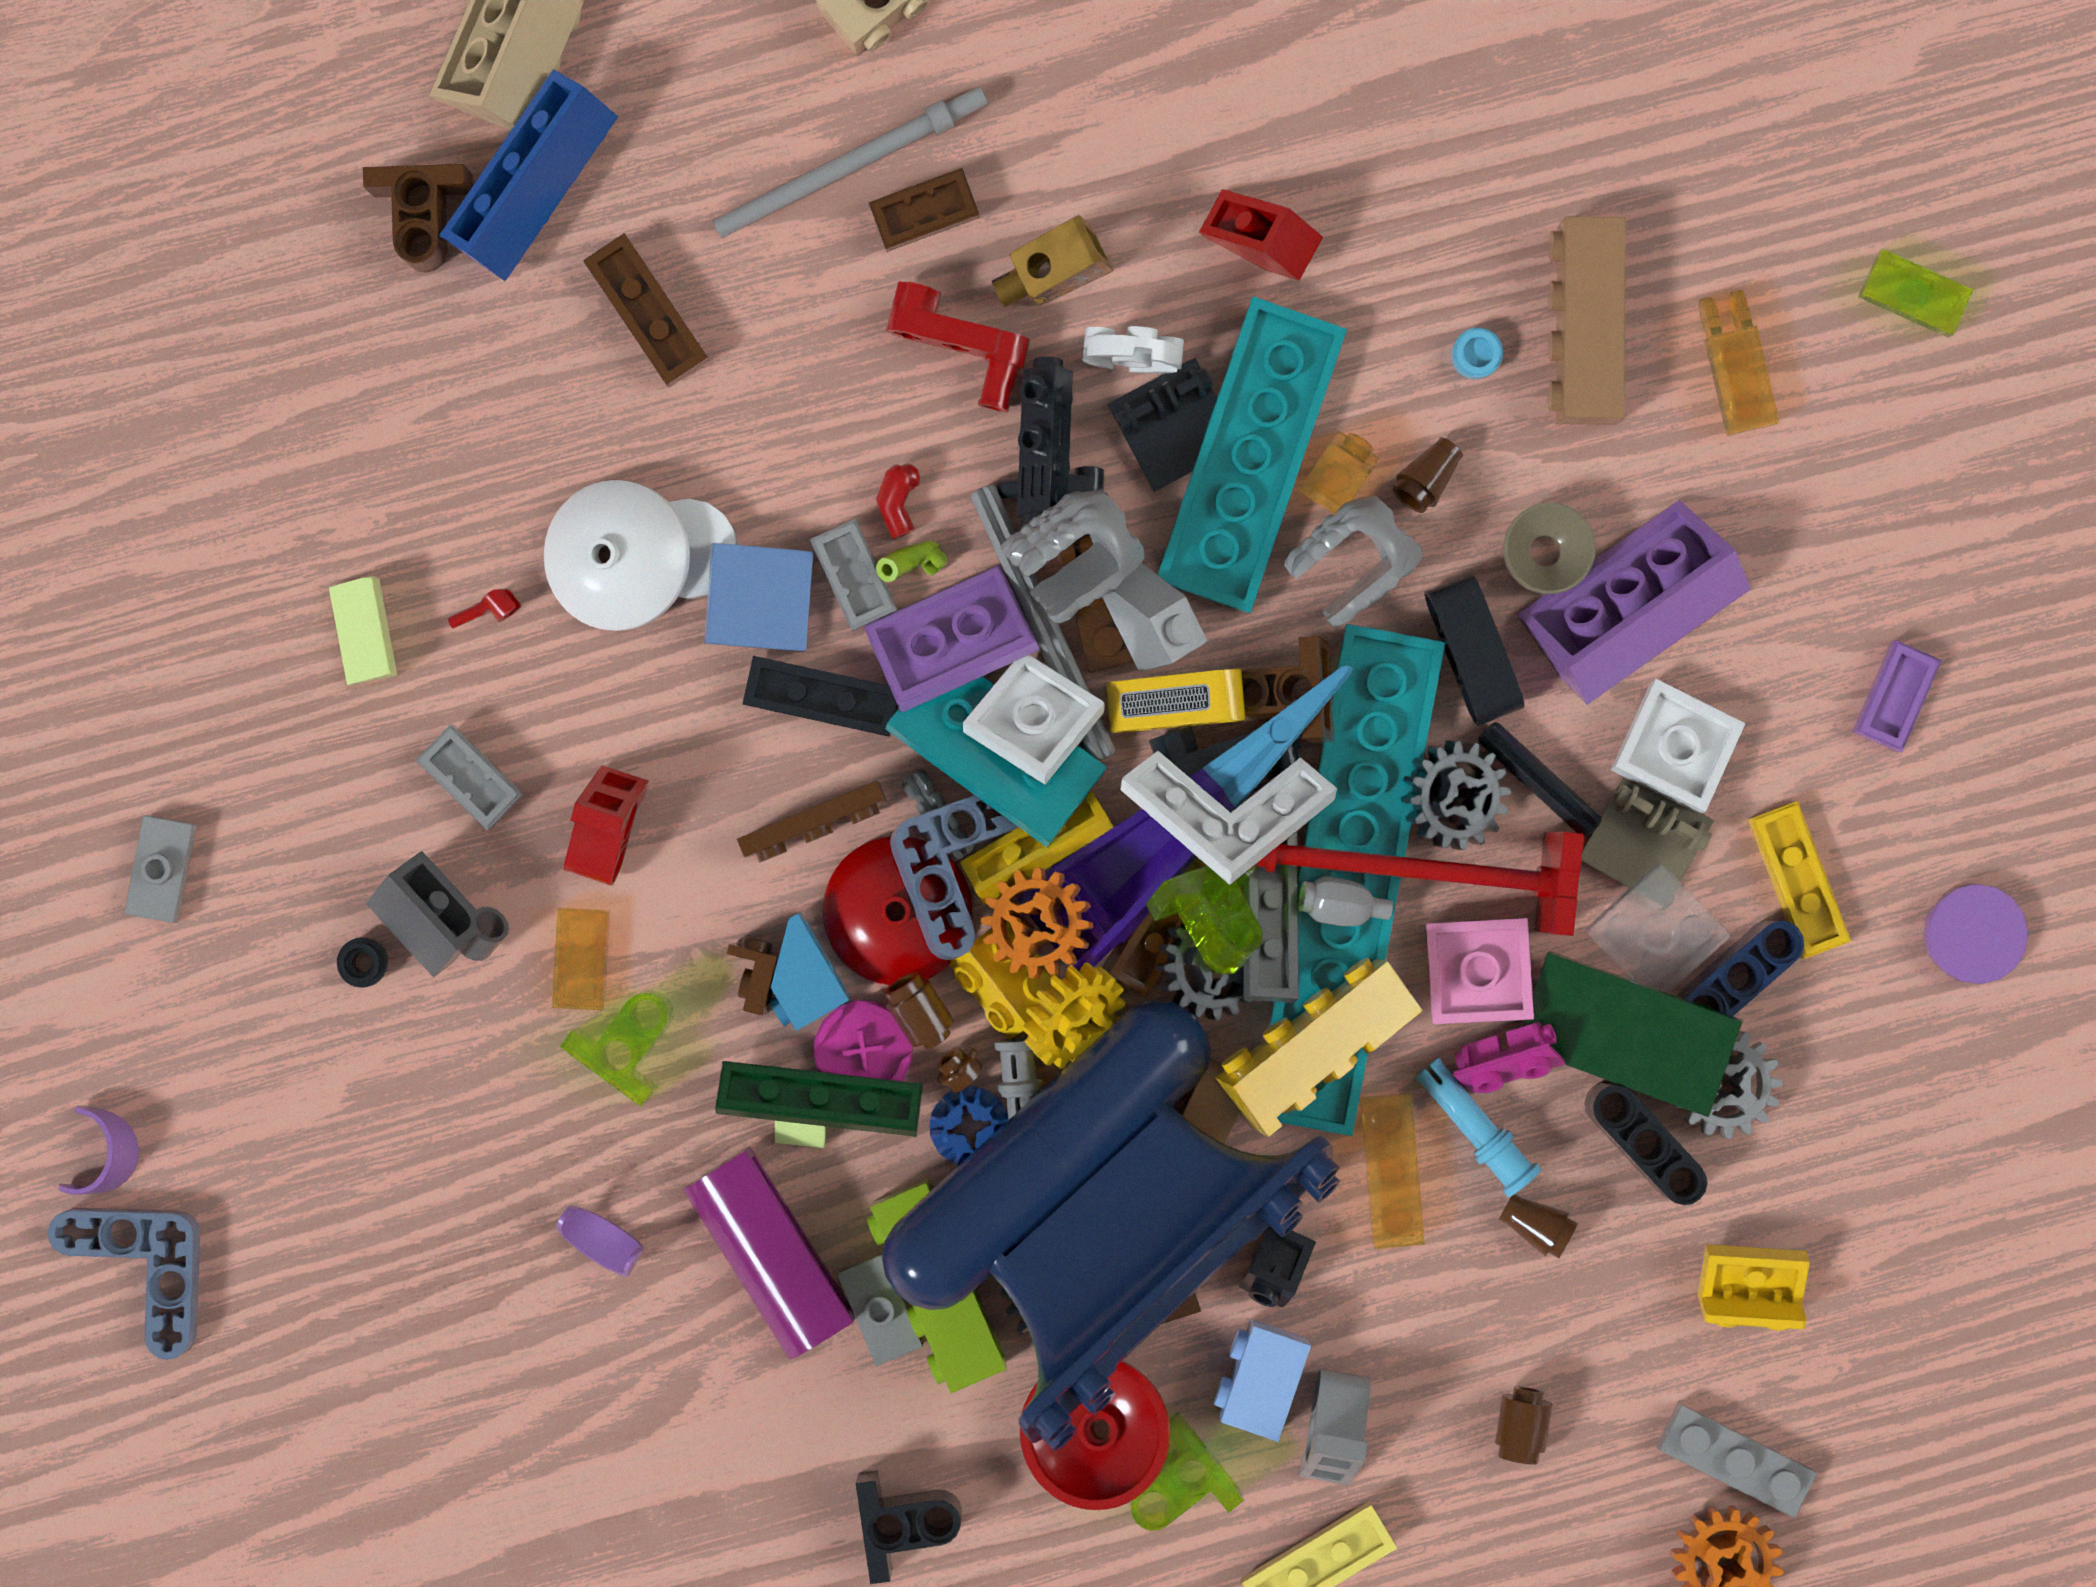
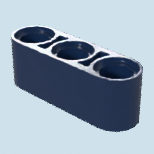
M1781 920L1761 921L1687 984L1677 996L1693 1001L1696 997L1704 995L1710 1001L1711 1009L1734 1016L1798 960L1804 948V938L1801 931L1790 922ZM1779 929L1785 936L1786 945L1781 954L1773 957L1766 949L1765 942L1771 931ZM1742 962L1746 966L1749 976L1746 984L1740 989L1735 990L1729 984L1727 975L1732 965Z

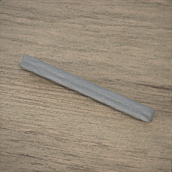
M992 484L979 488L971 494V500L1047 666L1089 692L1058 622H1053L1047 616L1049 610L1041 606V602H1037L1029 593L1039 584L1036 574L1033 573L1028 577H1024L1019 566L1015 567L1001 550L1003 542L1015 534L1016 530L996 487ZM1100 717L1081 740L1086 752L1098 761L1113 755L1115 752V747Z

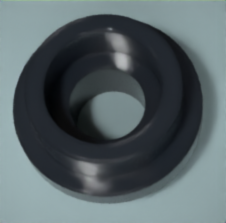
M366 937L355 938L348 941L339 951L337 969L342 979L349 985L359 988L370 987L377 984L385 976L388 969V956L379 942ZM360 953L368 954L372 960V965L366 972L360 971L356 966V958Z

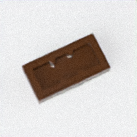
M962 168L868 202L886 252L980 218Z

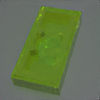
M1881 249L1875 257L1858 298L1950 338L1958 327L1974 289Z

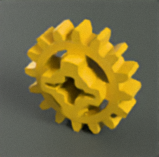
M1084 963L1080 971L1072 965L1069 966L1066 970L1065 978L1061 980L1053 975L1051 977L1052 987L1048 991L1038 990L1036 993L1039 998L1037 1005L1028 1007L1026 1010L1033 1020L1027 1022L1022 1027V1030L1029 1035L1024 1041L1025 1044L1046 1065L1050 1066L1054 1063L1060 1069H1064L1069 1059L1073 1062L1120 1019L1115 1012L1125 1006V1001L1119 997L1124 991L1123 988L1101 966L1094 968L1090 963Z

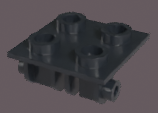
M1196 358L1182 364L1181 370L1177 368V372L1165 373L1107 404L1153 492L1192 473L1217 400L1211 388L1213 386L1212 380L1206 369H1201Z

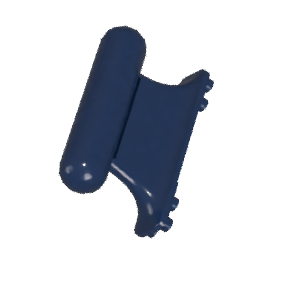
M1148 1000L1131 1008L897 1221L885 1239L882 1253L885 1277L895 1293L911 1305L928 1310L947 1309L966 1299L991 1274L1005 1289L1027 1325L1038 1361L1036 1392L1020 1415L1018 1422L1023 1433L1032 1443L1043 1439L1053 1451L1062 1448L1077 1431L1071 1423L1073 1419L1069 1415L1080 1404H1083L1092 1415L1100 1412L1115 1396V1392L1110 1388L1111 1381L1108 1378L1117 1371V1365L1249 1241L1254 1242L1269 1226L1280 1237L1286 1236L1303 1218V1215L1298 1211L1302 1205L1299 1198L1308 1191L1319 1203L1326 1199L1340 1183V1180L1335 1176L1340 1167L1333 1161L1332 1145L1323 1136L1315 1137L1302 1147L1289 1153L1275 1156L1256 1155L1221 1143L1201 1131L1173 1108L1175 1104L1198 1084L1208 1069L1211 1048L1207 1032L1191 1012L1172 1001Z

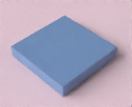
M712 543L704 644L805 652L813 551Z

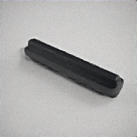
M1494 722L1490 724L1478 738L1479 743L1488 752H1492L1502 765L1576 833L1584 834V837H1587L1597 829L1602 821L1601 816L1500 723Z

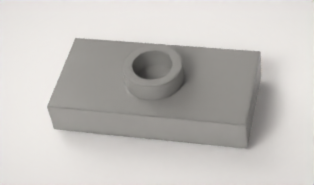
M856 519L810 539L852 632L898 611L885 582L877 574V564Z
M452 724L416 759L486 830H491L525 795Z
M143 815L124 914L178 923L197 825Z
M882 1253L837 1273L876 1367L923 1347L921 1338H917L906 1312L908 1307L905 1300L895 1293L885 1277Z

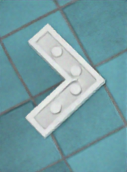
M1159 751L1122 778L1120 789L1229 885L1332 803L1337 792V788L1302 758H1299L1230 813Z

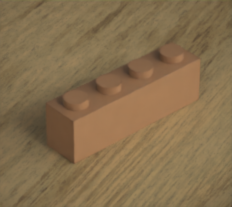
M1565 216L1557 226V231H1551L1549 237V260L1557 262V281L1550 282L1548 305L1549 311L1557 312L1556 331H1550L1548 338L1549 361H1556V381H1550L1548 385V410L1556 411V424L1616 425L1624 419L1626 217Z

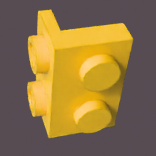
M1006 920L1007 934L1011 943H1013L1015 934L1011 923ZM991 927L974 941V945L969 952L959 958L951 959L949 965L954 970V975L959 985L967 992H970L985 1010V1016L990 1025L997 1031L1002 1032L1007 1039H1012L1023 1031L1022 1027L1024 1024L1033 1020L1026 1010L1028 1007L1037 1005L1039 998L1036 993L1038 990L1048 991L1052 987V976L1047 972L1045 966L1042 968V974L1039 979L1029 978L1027 965L1020 974L1009 972L1012 961L1010 958L1002 963L996 962L993 957L1000 947L998 944L988 945L983 941L985 937L993 933V928Z
M1706 1244L1697 1293L1704 1321L1726 1328L1739 1325L1766 1327L1775 1331L1805 1329L1807 1317L1802 1302L1810 1265L1807 1251Z

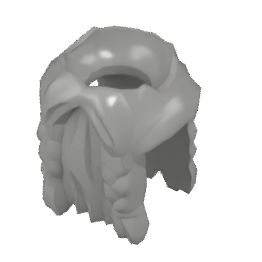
M1102 488L1094 491H1076L1065 494L1055 506L1049 507L1042 514L1034 517L1029 524L1024 525L1019 532L1011 535L1001 546L1004 555L1010 559L1015 567L1019 566L1024 577H1028L1038 571L1048 561L1054 559L1061 551L1067 549L1077 539L1089 533L1093 544L1090 549L1072 560L1053 576L1041 581L1029 592L1037 602H1041V606L1049 610L1047 616L1053 622L1061 623L1070 620L1079 609L1089 606L1096 599L1102 598L1109 590L1118 588L1122 580L1136 570L1145 558L1143 544L1140 543L1139 538H1136L1127 531L1125 512L1120 510Z
M1376 495L1361 497L1344 503L1335 515L1325 517L1324 522L1315 527L1310 537L1305 538L1301 547L1291 549L1284 562V567L1297 579L1351 533L1361 531L1371 537L1378 548L1382 560L1321 611L1328 617L1326 620L1334 627L1349 622L1358 612L1367 609L1368 606L1375 604L1382 596L1387 595L1390 589L1395 588L1401 578L1414 571L1423 558L1421 545L1417 544L1410 535H1406L1405 530H1399L1395 526L1392 509H1389Z

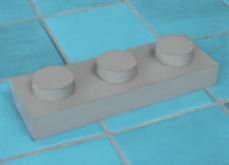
M1679 1402L1656 1445L1661 1452L1793 1518L1796 1517L1817 1475L1813 1469Z

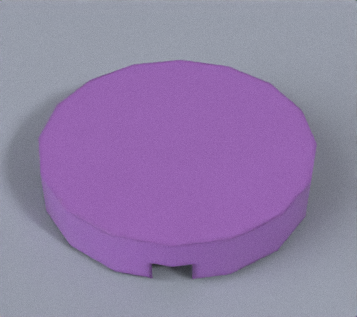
M1968 884L1950 889L1942 895L1943 897L1938 900L1935 906H1932L1926 916L1923 936L1929 957L1946 975L1956 981L1984 984L2000 980L2016 968L2026 951L2028 928L2023 911L2011 896L1996 887Z

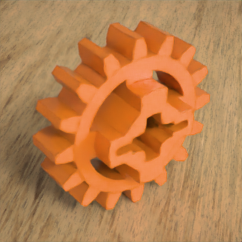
M1035 867L1032 879L1029 880L1024 871L1018 870L1014 872L1015 885L1012 886L1005 881L997 883L999 891L1003 894L1000 899L986 898L985 903L994 909L993 916L982 917L981 923L992 926L993 933L985 937L983 941L985 944H998L1000 947L993 957L996 962L1002 963L1009 958L1012 959L1009 972L1020 974L1027 965L1029 978L1040 979L1042 968L1045 966L1051 976L1060 975L1059 962L1061 960L1072 966L1077 963L1076 957L1072 953L1075 947L1088 948L1089 943L1081 938L1080 934L1081 930L1092 929L1093 923L1082 920L1081 913L1087 911L1091 905L1090 902H1076L1074 899L1081 889L1078 884L1072 883L1065 888L1062 887L1064 874L1055 871L1047 881L1045 869ZM1040 889L1039 893L1036 892L1031 901L1023 904L1014 902L1023 893ZM1061 903L1064 904L1067 910L1068 926L1063 924L1059 913ZM1020 914L1040 916V919L1047 923L1046 926L1055 932L1034 931V926L1029 924L1028 920L1021 917ZM1006 920L1011 923L1015 934L1013 943H1011L1007 934ZM1050 942L1060 944L1052 953L1042 957H1034L1035 953H1039L1042 945Z
M1729 1505L1725 1516H1721L1714 1506L1708 1507V1520L1703 1522L1694 1514L1690 1516L1691 1523L1694 1526L1691 1533L1678 1529L1676 1534L1684 1542L1683 1548L1671 1549L1670 1554L1675 1560L1681 1562L1682 1565L1672 1569L1671 1573L1677 1581H1686L1682 1587H1774L1769 1582L1771 1576H1782L1784 1570L1778 1564L1772 1562V1559L1783 1554L1782 1549L1776 1543H1767L1774 1536V1532L1767 1525L1757 1528L1759 1518L1750 1511L1741 1520L1740 1511L1733 1505ZM1726 1530L1722 1536L1708 1538L1712 1534ZM1753 1542L1758 1552L1757 1568L1753 1567L1750 1557L1754 1549L1752 1546ZM1696 1556L1701 1558L1704 1567L1700 1574L1701 1582H1699L1695 1571ZM1722 1556L1728 1559L1732 1557L1735 1559V1563L1731 1568L1726 1565L1720 1567L1718 1562Z

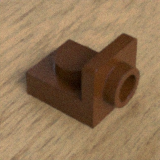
M743 936L742 944H729L726 954L755 961L753 970L745 968L738 997L745 999L743 1011L765 1015L769 1011V1000L772 999L773 995L771 985L779 954L771 952L773 943Z

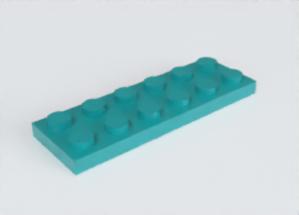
M1254 296L1251 298L1157 572L1158 576L1175 589L1246 614L1251 613L1345 338L1346 328Z

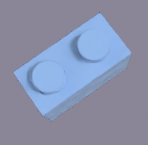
M1251 1318L1247 1330L1239 1328L1234 1337L1229 1355L1230 1358L1236 1359L1230 1378L1221 1377L1213 1401V1405L1220 1407L1218 1412L1220 1421L1279 1442L1311 1348L1308 1339Z

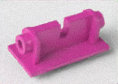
M1536 1022L1506 1032L1509 1049L1502 1051L1501 1041L1497 1035L1463 1045L1462 1051L1455 1053V1060L1459 1070L1453 1072L1454 1077L1472 1093H1491L1501 1089L1503 1083L1520 1078L1536 1079L1546 1076L1550 1073L1551 1069L1566 1065L1565 1060L1550 1046L1556 1043V1035L1552 1025L1542 1026L1540 1022Z

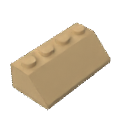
M470 0L429 96L501 128L512 130L552 70H559L561 54L570 33L577 27L580 21V10L584 0Z

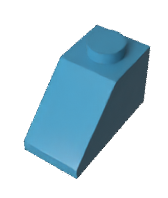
M802 912L788 919L771 989L776 997L769 1000L783 1026L792 1023L796 1031L852 998Z

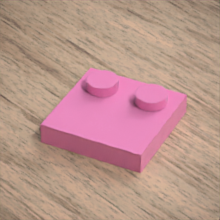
M1528 918L1426 924L1432 1024L1534 1019Z

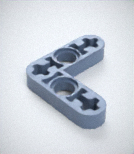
M976 795L906 820L896 827L890 840L894 859L926 944L935 956L945 960L963 956L969 952L975 941L974 926L947 855L1018 828L1017 825L1006 817L1000 815L986 822L991 828V831H986L983 812L993 808ZM976 803H982V811ZM953 812H964L973 820L974 829L969 838H957L950 832L948 820ZM908 829H912L915 835L924 834L927 843L920 847L924 862L934 857L937 865L926 866L917 873H913L911 866L920 863V859L914 848L906 849L903 841L909 837ZM934 875L942 879L946 888L942 901L932 903L923 898L919 887L924 876ZM952 904L955 912H951L945 915L951 930L959 928L962 932V938L956 941V950L953 949L950 943L942 944L939 940V935L945 932L941 916L931 921L928 913L938 912Z
M74 1208L54 1217L49 1224L48 1238L53 1249L60 1254L89 1257L147 1258L146 1346L157 1358L165 1360L177 1358L190 1350L195 1343L197 1335L200 1230L194 1217L186 1212L173 1210ZM98 1218H101V1219H102V1222H101L100 1225H99ZM73 1219H76V1226L81 1229H93L100 1226L98 1236H84L77 1239L75 1244H73L72 1236L64 1235L63 1228L72 1224ZM120 1219L130 1221L136 1228V1241L130 1247H122L115 1243L112 1238V1227ZM173 1222H176L177 1230L185 1232L186 1238L177 1242L175 1258L186 1256V1263L172 1261L162 1264L161 1257L166 1258L172 1255V1240L163 1237V1230L172 1227ZM98 1239H99V1243H100V1246H101V1247H98V1246L96 1245ZM174 1271L183 1277L185 1290L180 1298H168L161 1291L160 1280L165 1272ZM183 1306L184 1313L179 1312L173 1315V1330L181 1332L182 1339L173 1343L171 1348L169 1347L168 1339L160 1338L159 1334L161 1330L169 1326L170 1312L160 1314L159 1307L173 1309Z

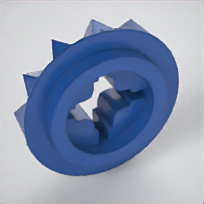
M968 1086L957 1093L950 1091L937 1102L930 1117V1137L938 1153L959 1166L1008 1121V1114L1002 1102L994 1094L983 1088ZM967 1105L968 1113H971L973 1120L991 1121V1124L985 1125L983 1129L977 1131L975 1148L971 1147V1142L967 1140L965 1134L948 1133L949 1129H954L956 1125L962 1123L963 1106Z

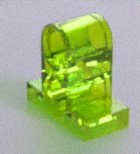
M1207 865L1163 881L1146 903L1155 921L1178 913L1204 961L1211 969L1218 973L1232 974L1238 971L1263 941L1261 925L1240 890V887L1256 869L1254 866L1229 885Z
M658 991L642 992L632 996L625 1003L598 1041L578 1027L569 1032L559 1047L641 1107L649 1101L659 1086L637 1071V1069L670 1026L673 1019V1006L666 995ZM643 1000L654 1002L661 1012L659 1023L654 1028H647L637 1020L636 1009ZM612 1041H620L629 1048L631 1053L630 1061L625 1068H617L611 1065L607 1059L606 1051Z
M1180 1412L1170 1418L1171 1441L1177 1449L1167 1456L1164 1467L1154 1483L1144 1493L1130 1501L1131 1515L1135 1523L1149 1531L1161 1530L1167 1527L1209 1492L1215 1495L1228 1513L1244 1501L1241 1489ZM1191 1460L1201 1462L1206 1468L1202 1478L1196 1482L1183 1481L1178 1476L1179 1468L1183 1463ZM1149 1492H1157L1165 1497L1166 1504L1161 1511L1149 1514L1140 1509L1138 1505L1139 1500Z

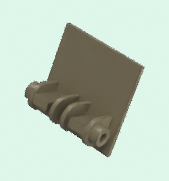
M1623 777L1601 816L1602 821L1591 834L1582 850L1581 861L1666 908L1698 849L1704 850L1710 841L1712 833L1709 832V829L1714 820L1704 814L1699 815Z

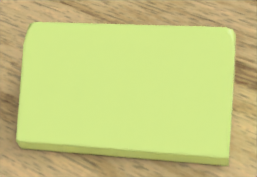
M368 576L329 587L347 685L398 676L380 579L375 576Z

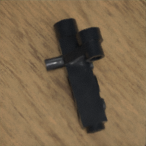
M1037 357L1033 360V368L1023 369V382L1020 388L1022 398L1021 428L1018 436V445L1020 447L1018 477L1001 479L997 484V491L1002 499L1017 497V516L1022 518L1021 528L1029 524L1034 517L1042 514L1044 510L1055 506L1065 494L1076 491H1094L1101 488L1104 491L1105 470L1102 468L1082 466L1075 468L1074 474H1069L1073 371L1063 368V360L1056 357Z

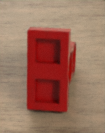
M604 765L600 766L574 804L570 821L574 822L564 861V871L609 886L614 885L624 860L637 808L645 797L649 780Z

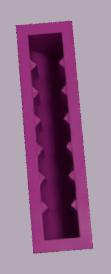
M750 1146L682 1189L789 1359L807 1352L854 1322L855 1316L849 1302Z

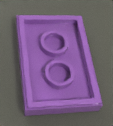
M1000 564L863 626L902 713L1039 651L1037 642Z

